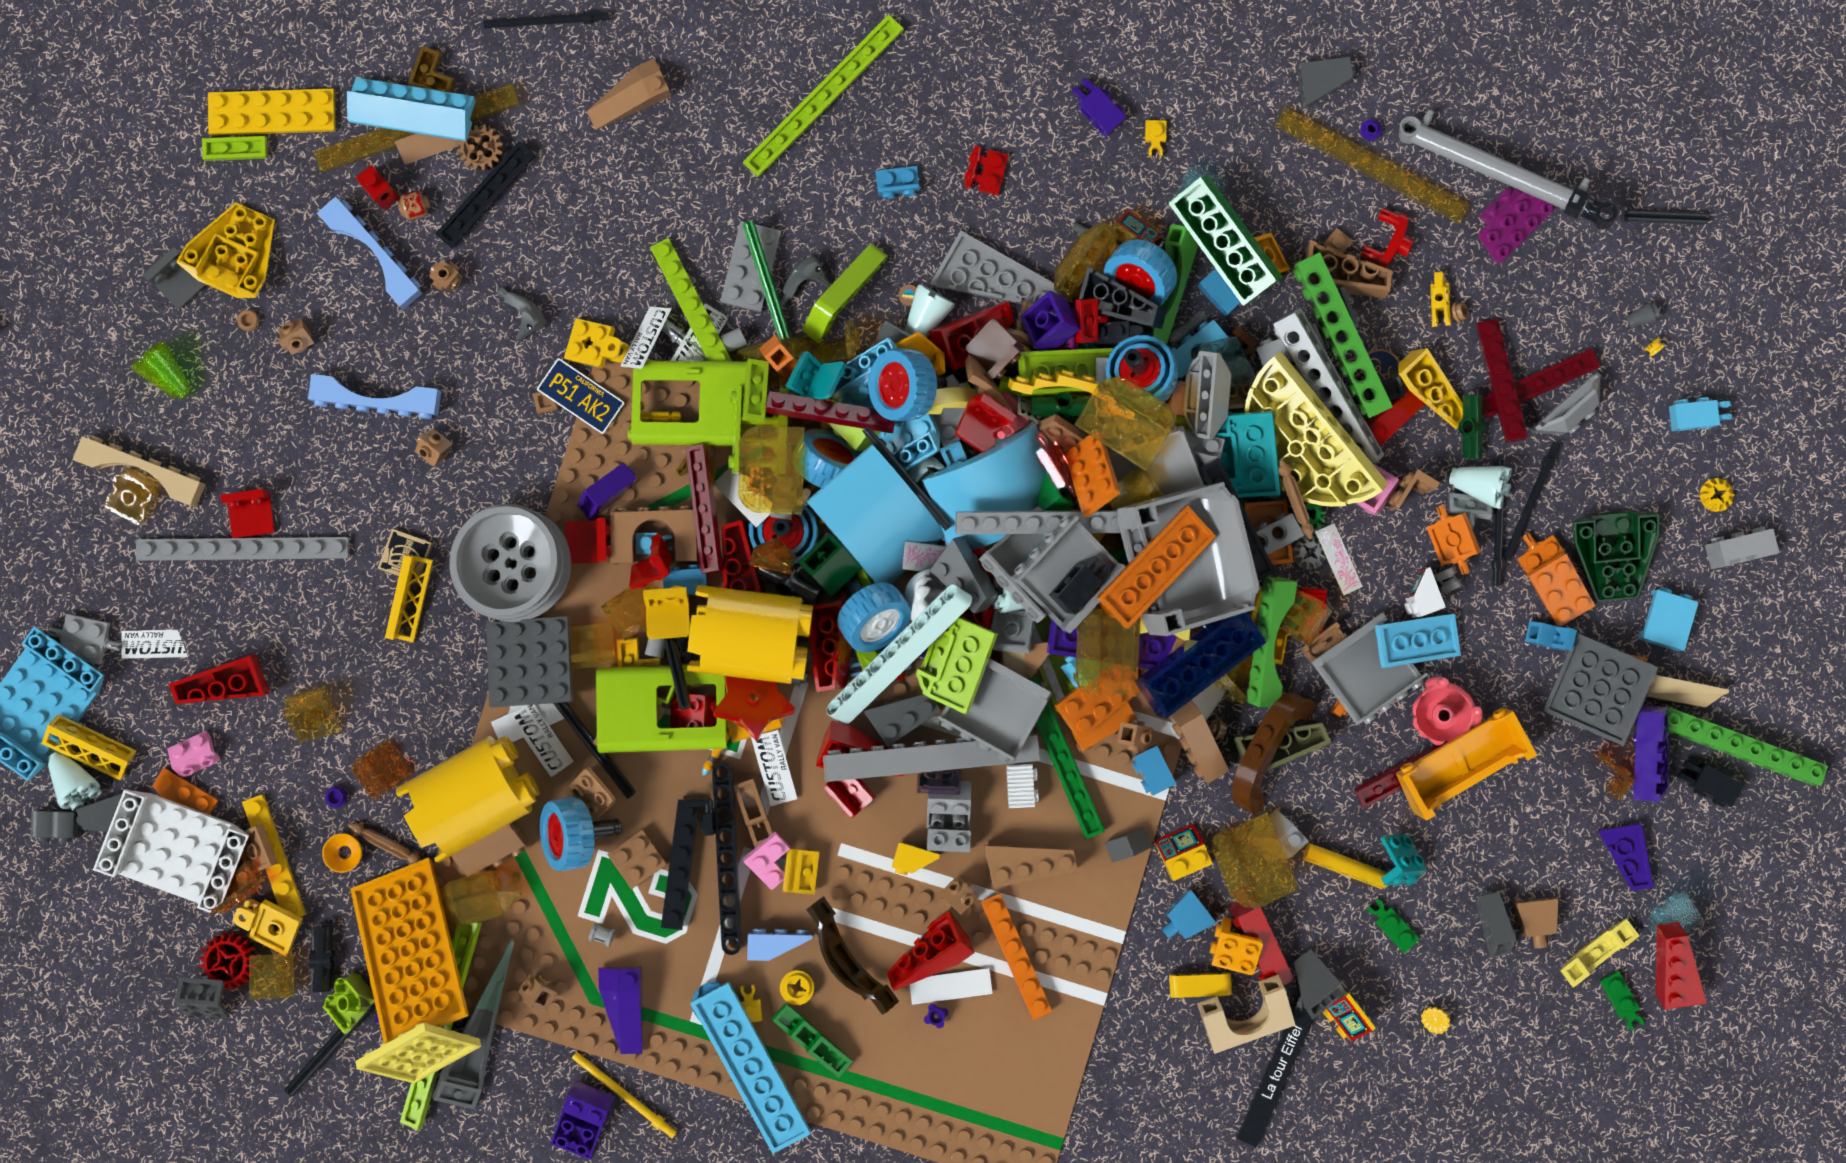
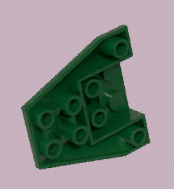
M1628 510L1587 514L1573 521V542L1596 602L1639 598L1659 537L1658 513Z

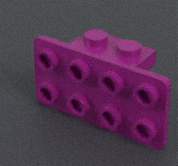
M1508 187L1479 216L1487 225L1478 233V238L1494 262L1500 264L1555 210L1556 206L1525 192Z

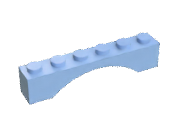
M337 197L333 198L317 214L335 233L354 237L371 248L382 266L386 292L405 310L423 294L419 290L421 287L420 283L414 277L410 279L405 274L408 270L400 261L395 263L391 258L394 254L386 246L382 248L378 244L379 237L372 230L368 232L364 228L366 223L359 215L354 217L350 212L353 208L344 199L340 201Z
M311 374L308 399L314 402L315 406L319 407L335 404V408L348 410V406L356 407L357 411L369 412V409H377V413L390 415V411L398 412L399 416L411 417V414H419V418L432 419V416L438 417L441 391L434 388L416 386L410 391L395 397L369 398L351 392L332 376Z

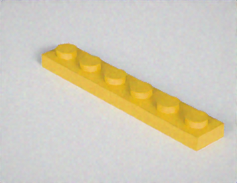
M264 794L243 801L242 804L250 827L263 824L271 847L276 854L278 864L267 868L266 872L278 906L299 917L306 915Z

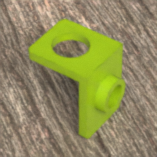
M671 686L666 700L657 696V705L661 706L662 702L671 705L674 697L673 694H676L675 686Z

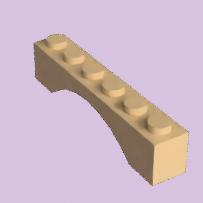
M92 435L90 438L81 437L72 460L98 470L117 465L141 468L162 484L170 498L197 507L206 485L200 482V477L190 473L186 477L180 474V469L169 466L168 469L161 467L162 462L151 458L145 461L141 459V454L131 450L127 454L122 452L123 447L116 444L104 445L102 444L103 439Z

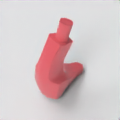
M1002 391L1001 393L1013 410L1016 418L1014 423L1001 427V430L997 433L1000 439L1019 432L1030 420L1018 414V398L1012 396L1007 391Z

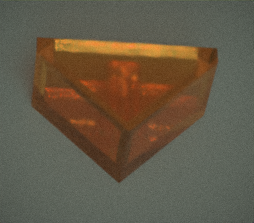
M776 537L754 547L749 565L792 574L796 556Z

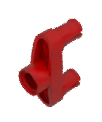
M1383 207L1377 220L1395 226L1394 229L1396 230L1386 251L1383 252L1365 245L1360 257L1374 262L1378 266L1387 268L1396 253L1407 257L1414 239L1404 236L1409 216L1403 213L1397 214Z

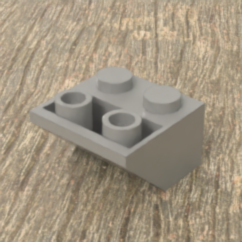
M938 780V781H936V782H940V783H935V784H943V782H942L943 780ZM958 781V788L954 786L928 785L927 828L969 830L971 781Z

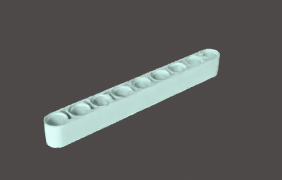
M954 584L947 587L829 703L826 710L827 715L842 724H849L968 609L972 602V596Z

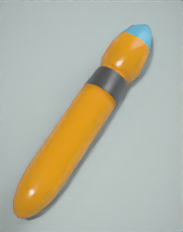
M727 729V741H728L729 738H730L729 729ZM713 749L708 761L703 766L702 775H707L713 769L714 763L723 749Z

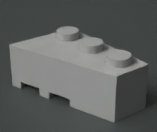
M1310 321L1309 323L1325 350L1329 349L1327 340L1324 339L1321 333V325L1312 324ZM1293 332L1292 336L1295 339H1299V334ZM1272 338L1260 343V347L1256 348L1263 367L1279 351L1284 354L1290 363H1294L1293 358L1286 353L1285 344L1281 338L1274 341ZM1302 350L1305 357L1310 356L1308 351Z
M1765 526L1751 529L1752 534L1745 535L1744 531L1731 534V539L1725 540L1724 536L1711 539V543L1705 545L1711 569L1780 553L1774 530H1765Z

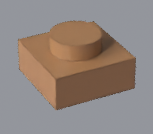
M1336 228L1324 242L1323 246L1334 248L1335 251L1343 254L1353 241Z

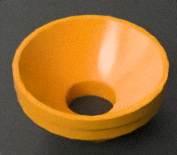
M344 833L330 837L325 842L322 851L324 863L328 868L339 873L353 870L362 858L360 842L354 836ZM343 846L351 849V855L347 859H343L339 855V850Z

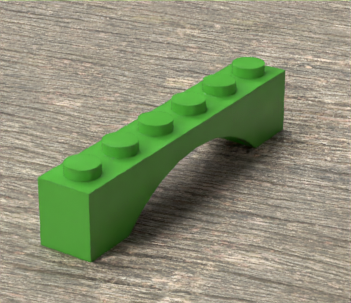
M1171 224L1166 238L1165 251L1175 265L1177 283L1170 296L1161 305V307L1167 308L1162 329L1144 325L1145 328H1151L1153 336L1162 340L1166 345L1198 248V243L1185 226Z
M1264 577L1261 587V601L1258 609L1256 638L1250 670L1249 689L1247 691V702L1257 707H1271L1282 696L1283 686L1275 668V641L1283 618L1295 602L1297 588L1296 581L1285 577Z

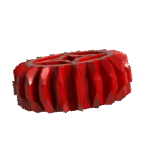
M226 932L221 933L220 937L218 935L213 936V941H207V947L201 949L205 955L198 958L200 961H203V964L199 965L198 968H204L205 972L201 973V976H208L210 980H223L225 983L223 991L227 988L230 991L235 990L236 986L238 988L243 987V982L248 983L250 981L249 976L255 975L254 970L251 968L258 966L256 962H252L253 959L258 958L257 954L251 955V951H254L255 947L248 948L250 940L242 942L243 935L236 937L234 932L230 933L229 936ZM224 944L232 945L240 952L236 954L231 953L228 948H225ZM217 950L218 961L213 965V956ZM235 957V959L231 960V963H229L228 965L220 966L221 964L225 963V960H227L228 958L231 959ZM243 958V967L241 972L238 973V962ZM224 970L232 979L224 978L216 971Z

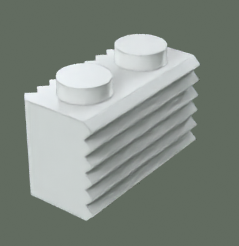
M1033 764L1006 765L1008 808L1035 807V802H1039L1038 789H1034V781H1037V768H1033Z

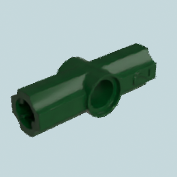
M1060 392L1056 396H1032V415L1057 414L1064 420L1072 416H1096V397L1072 396L1068 392Z
M1482 394L1463 395V419L1460 420L1458 426L1459 432L1463 435V458H1482V434L1486 431L1487 427L1486 421L1482 418Z

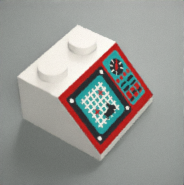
M1431 568L1417 571L1405 598L1407 603L1404 604L1407 614L1412 615V618L1421 617L1446 608Z

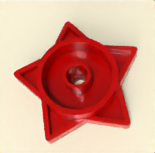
M724 676L726 695L715 708L713 717L733 721L740 727H743L755 741H758L768 724L773 720L793 715L795 707L778 691L777 682Z

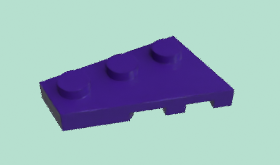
M1642 824L1597 830L1630 890L1654 888Z

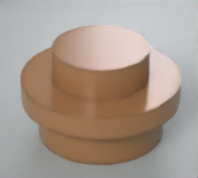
M1453 303L1451 308L1452 319L1458 323L1464 322L1469 316L1465 303Z
M1218 718L1211 722L1209 726L1214 740L1218 738L1223 739L1227 730V724Z

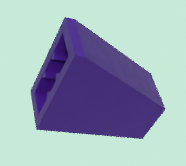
M622 463L584 490L577 506L589 521L597 517L634 485L637 479L634 471Z

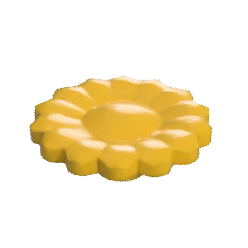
M1428 1007V1009L1423 1011L1421 1022L1429 1032L1443 1034L1444 1031L1448 1030L1450 1018L1443 1009Z

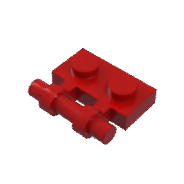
M974 146L973 152L970 153L968 159L970 161L968 171L964 175V187L972 189L974 181L979 183V192L998 196L1008 154L988 150L987 156L982 157V148ZM978 164L984 165L982 175L976 174Z

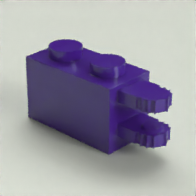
M1084 78L1081 81L1082 85L1090 94L1085 96L1079 88L1074 87L1072 89L1073 94L1080 101L1078 109L1107 138L1125 122V111L1120 105H1115L1110 100L1111 96L1105 89L1101 90L1098 86L1095 88L1087 78Z

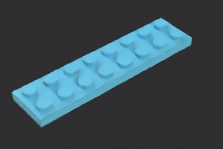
M730 982L691 1001V1006L771 1152L774 1154L810 1135L811 1130Z

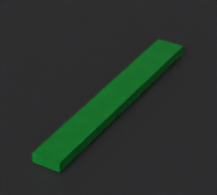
M1038 675L1029 678L1030 681L1043 687ZM1048 701L1035 725L1085 840L1105 832V829Z

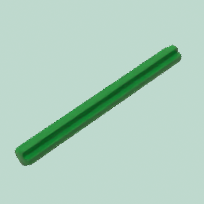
M753 220L744 222L742 226L778 338L782 343L791 340V335Z

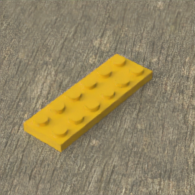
M334 89L208 93L209 135L336 132Z

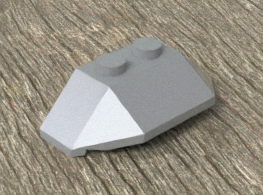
M1200 351L1186 372L1183 413L1192 430L1193 437L1213 439L1228 417L1231 373L1220 353Z
M1598 372L1591 375L1530 429L1531 432L1563 435L1567 432L1572 434L1580 427L1579 422L1583 418L1588 420L1596 413L1594 409L1599 405L1601 375Z

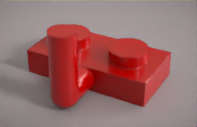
M1097 298L1076 300V322L1080 328L1076 332L1077 343L1098 341V323H1106L1109 319L1107 315L1098 313Z

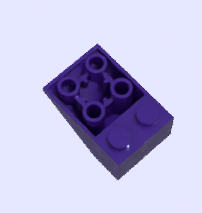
M575 1080L567 1095L550 1144L590 1160L615 1096Z

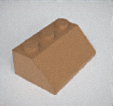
M514 822L452 855V858L467 877L474 875L477 878L487 872L486 868L492 864L494 867H497L506 862L505 857L510 854L515 857L524 852L523 847L527 846L528 843L517 822Z

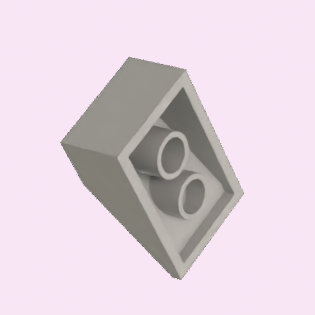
M953 374L946 377L948 382L947 388L960 387ZM943 408L941 414H932L941 434L940 443L942 447L957 441H963L956 436L955 431L965 408Z

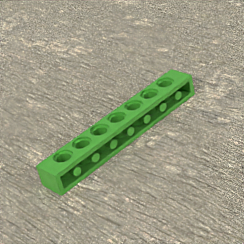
M1319 252L1294 265L1295 270H1293L1294 276L1298 282L1301 281L1304 287L1302 289L1303 295L1307 301L1310 300L1313 306L1311 309L1312 314L1316 320L1319 319L1322 325L1320 328L1324 339H1328L1331 347H1329L1333 358H1337L1341 365L1338 366L1343 378H1347L1350 384L1347 386L1349 393L1352 397H1356L1359 403L1356 406L1360 413L1368 419L1392 408L1393 406L1321 253ZM1310 274L1318 276L1319 282L1317 285L1310 283ZM1319 293L1327 295L1328 302L1326 304L1319 302ZM1329 312L1336 314V323H1330L1327 320ZM1338 331L1345 333L1346 340L1344 343L1336 339ZM1347 351H1352L1355 354L1353 362L1346 360L1345 354ZM1356 370H1361L1364 373L1362 381L1355 379L1354 373ZM1366 389H1370L1373 392V398L1370 401L1366 400L1363 396Z
M1668 707V733L1809 785L1822 786L1828 768L1827 765Z

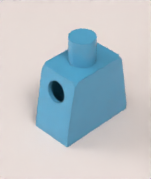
M1188 889L1165 913L1171 922L1161 930L1168 939L1180 932L1183 938L1187 939L1214 925L1216 922L1192 890Z

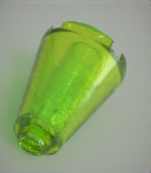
M164 341L158 342L147 350L140 359L141 362L137 359L130 367L135 373L174 400L176 398L182 400L190 393L188 389L191 385Z

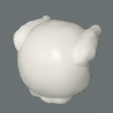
M930 569L917 573L907 584L905 599L911 607V622L947 588Z

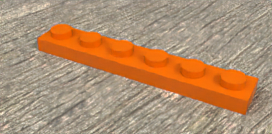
M998 893L980 901L1032 1019L1036 1020L1053 1012L1001 894Z

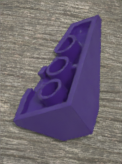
M599 967V992L620 1053L642 1054V967Z

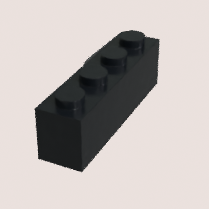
M1087 267L1079 299L1097 298L1099 314L1162 329L1167 308L1151 302L1098 271Z

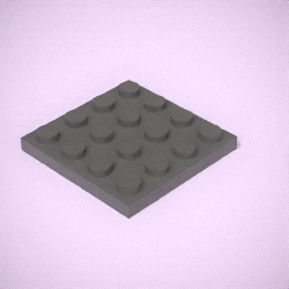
M569 616L525 619L519 622L500 621L486 623L490 708L574 702Z
M1576 633L1573 649L1566 656L1543 711L1625 746L1659 670V666Z

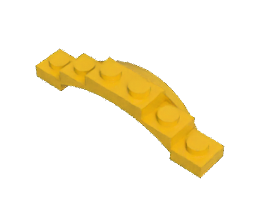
M1062 370V373L1055 371L1054 375L1040 373L1039 376L1032 375L1030 383L1029 379L1017 376L1016 379H1009L1008 387L1011 390L1032 395L1034 389L1043 387L1067 386L1078 388L1097 396L1113 415L1133 420L1135 418L1136 411L1130 405L1121 401L1117 404L1118 398L1113 394V391L1105 388L1099 389L1100 384L1092 376L1083 375L1081 378L1074 376L1075 373L1072 371Z

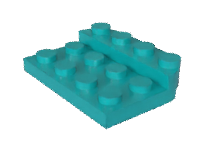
M1273 410L1232 414L1228 412L1227 419L1214 437L1225 439L1220 461L1238 497L1281 495Z

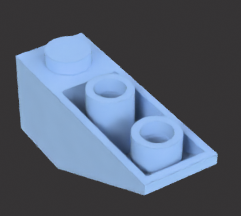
M753 929V932L748 933L747 960L769 961L813 939L814 933H809V930L797 929L796 933H787V929H775L774 933H766V929Z

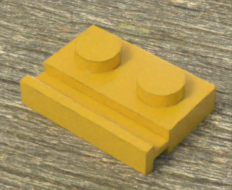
M790 849L787 851L783 892L815 895L819 851Z

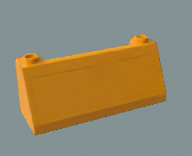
M1500 708L1493 712L1492 717L1414 763L1410 762L1403 765L1396 775L1412 811L1427 821L1436 816L1433 810L1434 808L1437 810L1441 809L1440 804L1510 763L1517 764V759L1525 757L1529 761L1537 756L1514 711Z

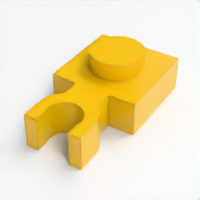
M1145 121V143H1151L1148 157L1152 156L1153 149L1159 151V157L1163 156V149L1160 143H1166L1167 121Z
M755 984L751 985V993L744 991V985L740 986L741 994L745 1001L740 1002L751 1022L763 1021L761 1000L754 999L753 996L755 994Z

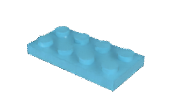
M1455 614L1375 625L1381 668L1461 656Z

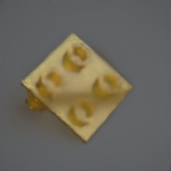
M279 953L277 955L249 956V999L294 997V954Z

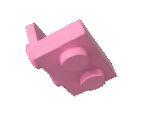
M207 731L167 748L171 767L182 778L220 761L219 755L214 751L211 736Z

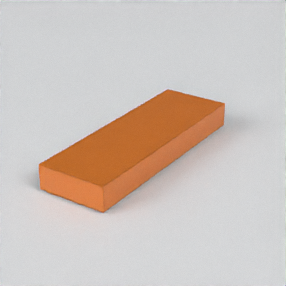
M1126 702L1081 740L1077 739L1073 732L1072 735L1081 750L1084 751L1120 729L1121 722L1130 724L1132 720H1137L1138 718L1129 703Z

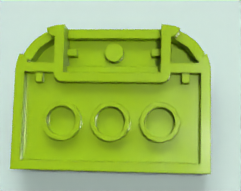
M959 616L928 647L922 667L917 669L916 677H918L920 687L923 690L922 693L961 713L969 714L998 633L966 620L963 616Z

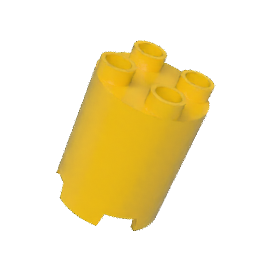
M697 585L696 595L707 597L708 601L707 605H698L697 614L691 617L687 652L701 656L700 661L689 662V666L687 665L688 672L791 684L792 679L804 680L808 648L798 647L797 638L798 636L809 637L813 605L801 604V597Z
M507 735L498 740L488 736L396 788L398 797L409 792L414 808L405 814L404 818L421 847L436 843L440 848L439 855L434 858L437 863L444 861L532 812L531 804L536 802L535 797L540 795V791L528 772L519 776L513 764L519 755Z

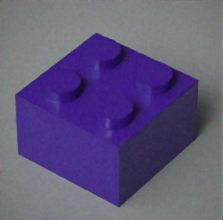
M1051 290L1020 315L1033 348L1039 351L1056 350L1080 330L1066 298Z

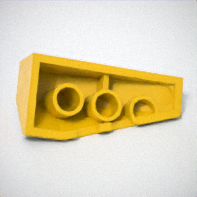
M1428 348L1411 351L1398 363V371L1402 380L1415 396L1452 427L1458 429L1459 422L1463 419V403Z

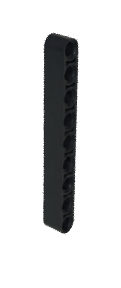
M719 763L713 768L712 780L721 946L724 953L734 955L742 947L735 796L733 788L734 777L733 769L728 763ZM720 766L728 769L726 778L718 776L717 770ZM721 788L728 789L730 793L728 799L722 800L719 797L718 792ZM722 809H727L730 812L731 817L728 821L721 820L719 814ZM723 831L731 833L732 839L730 842L726 843L721 840V833ZM729 852L733 856L731 864H726L722 861L723 853ZM725 874H731L734 877L733 885L729 886L723 882ZM726 896L734 897L735 905L733 907L725 905L724 898ZM726 918H734L737 923L736 927L728 928L725 924ZM727 940H736L738 944L737 949H728L726 945Z

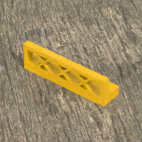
M412 554L403 556L385 638L415 642L434 560ZM416 561L427 563L425 573L420 576L415 570ZM415 581H418L421 586V593L414 596L410 586ZM413 601L417 610L414 615L409 617L405 608L406 604ZM408 621L412 628L411 635L402 636V634H399L401 625Z
M59 714L48 724L41 743L120 781L124 777L128 764L136 754V750ZM51 734L59 737L61 742L57 743L50 740ZM70 745H77L81 752L72 750ZM90 754L98 755L101 761L93 760ZM109 763L121 766L120 771L112 769Z

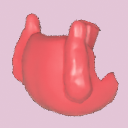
M1442 676L1428 678L1425 682V690L1412 705L1414 728L1418 730V733L1423 738L1430 739L1434 745H1442L1444 742L1453 740L1470 728L1480 724L1483 718L1481 707L1475 706L1471 696L1458 685L1449 683V680Z

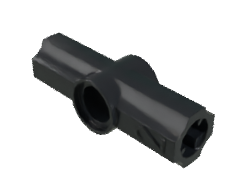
M763 561L757 572L758 578L775 586L781 595L801 597L803 601L811 605L817 603L822 593V588L804 580L802 575L795 569L784 570L768 561Z
M333 926L312 927V949L309 953V967L312 969L311 992L331 991V975L335 960H332L333 956H335V952L332 949Z

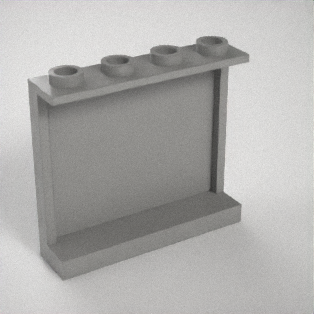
M1171 425L1164 428V432L1158 434L1151 432L1144 435V439L1138 441L1131 439L1124 442V446L1118 448L1111 446L1107 448L1120 489L1118 498L1122 507L1205 485L1182 425L1178 427Z
M1037 506L1033 511L1043 510L1039 506ZM1006 534L979 560L982 562L983 568L996 577L997 583L1002 588L1007 589L1013 601L1020 604L1026 610L1027 616L1039 623L1047 614L1011 577L1015 573V568L1029 559L1030 552L1044 543V538L1047 534Z
M1071 514L1069 516L1066 515L1059 521V527L1045 536L1044 543L1030 552L1029 559L1025 563L1019 564L1014 570V575L1011 577L1063 631L1071 633L1100 602L1096 597L1126 567L1124 564L1118 563L1078 521V516ZM1097 556L1100 561L1092 572L1094 573L1101 565H1106L1109 569L1101 579L1103 583L1099 586L1098 592L1086 601L1084 608L1075 615L1065 613L1049 594L1076 563L1086 564L1090 558Z
M1383 613L1311 662L1356 725L1362 722L1368 724L1374 720L1376 712L1380 710L1383 713L1392 707L1390 702L1394 699L1397 701L1402 700L1408 695V689L1411 687L1413 690L1424 684L1422 679L1428 676L1427 673L1421 675L1413 663L1381 668L1375 625L1384 624L1383 622L1388 620Z
M989 658L969 714L961 713L946 706L942 715L938 716L937 719L942 721L940 725L950 731L953 728L959 730V736L968 741H971L972 738L980 742L978 747L987 752L991 749L998 752L997 757L1008 763L1010 759L1015 762L1052 693Z

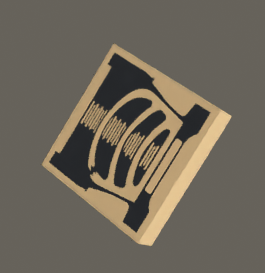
M392 529L378 569L399 576L404 555L412 554L428 559L433 543ZM416 561L415 570L420 576L426 563Z

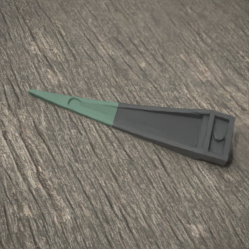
M512 939L504 950L461 1033L479 1038L481 1047L443 1067L432 1096L435 1101L475 1109L483 1088L497 1011L514 945Z

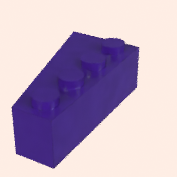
M1642 706L1635 722L1637 727L1634 735V745H1636L1634 756L1633 800L1660 802L1669 789L1668 707Z

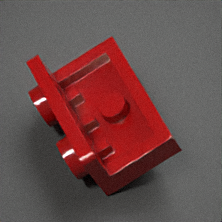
M861 779L830 781L824 786L827 794L835 799L841 806L842 811L851 818L857 815L876 797Z

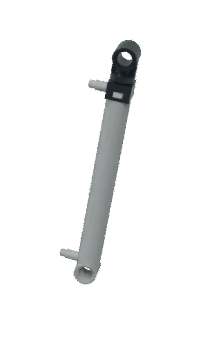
M1432 110L1427 111L1421 123L1416 117L1412 116L1404 118L1400 123L1398 134L1400 140L1404 143L1416 144L1563 209L1564 214L1577 219L1582 210L1583 212L1580 217L1593 222L1599 229H1608L1614 224L1618 214L1614 204L1609 202L1602 203L1592 198H1589L1586 203L1589 193L1586 192L1590 183L1588 178H1584L1579 187H1575L1574 190L1428 127L1434 114ZM1410 127L1413 128L1415 131L1412 133H1408L1405 131V129ZM1607 213L1610 218L1604 219L1600 214Z

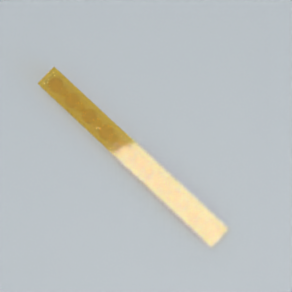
M513 84L474 96L476 102L470 120L472 122L519 106L520 103ZM381 128L314 151V155L320 172L324 173L397 148L394 141L416 133Z
M1284 107L1274 126L1457 224L1461 223L1470 204L1286 107Z

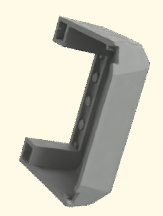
M1224 482L1190 488L1118 508L1117 520L1128 564L1184 505H1188L1216 535L1211 543L1142 614L1143 623L1150 635L1168 636L1255 610L1254 601L1259 590V582L1239 501L1227 490Z

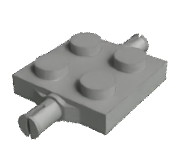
M66 614L62 630L52 627L48 629V631H51L48 632V636L60 638L62 646L85 662L102 664L104 653L107 649L120 651L121 647L118 646L122 645L121 642L109 640L110 622L83 616Z

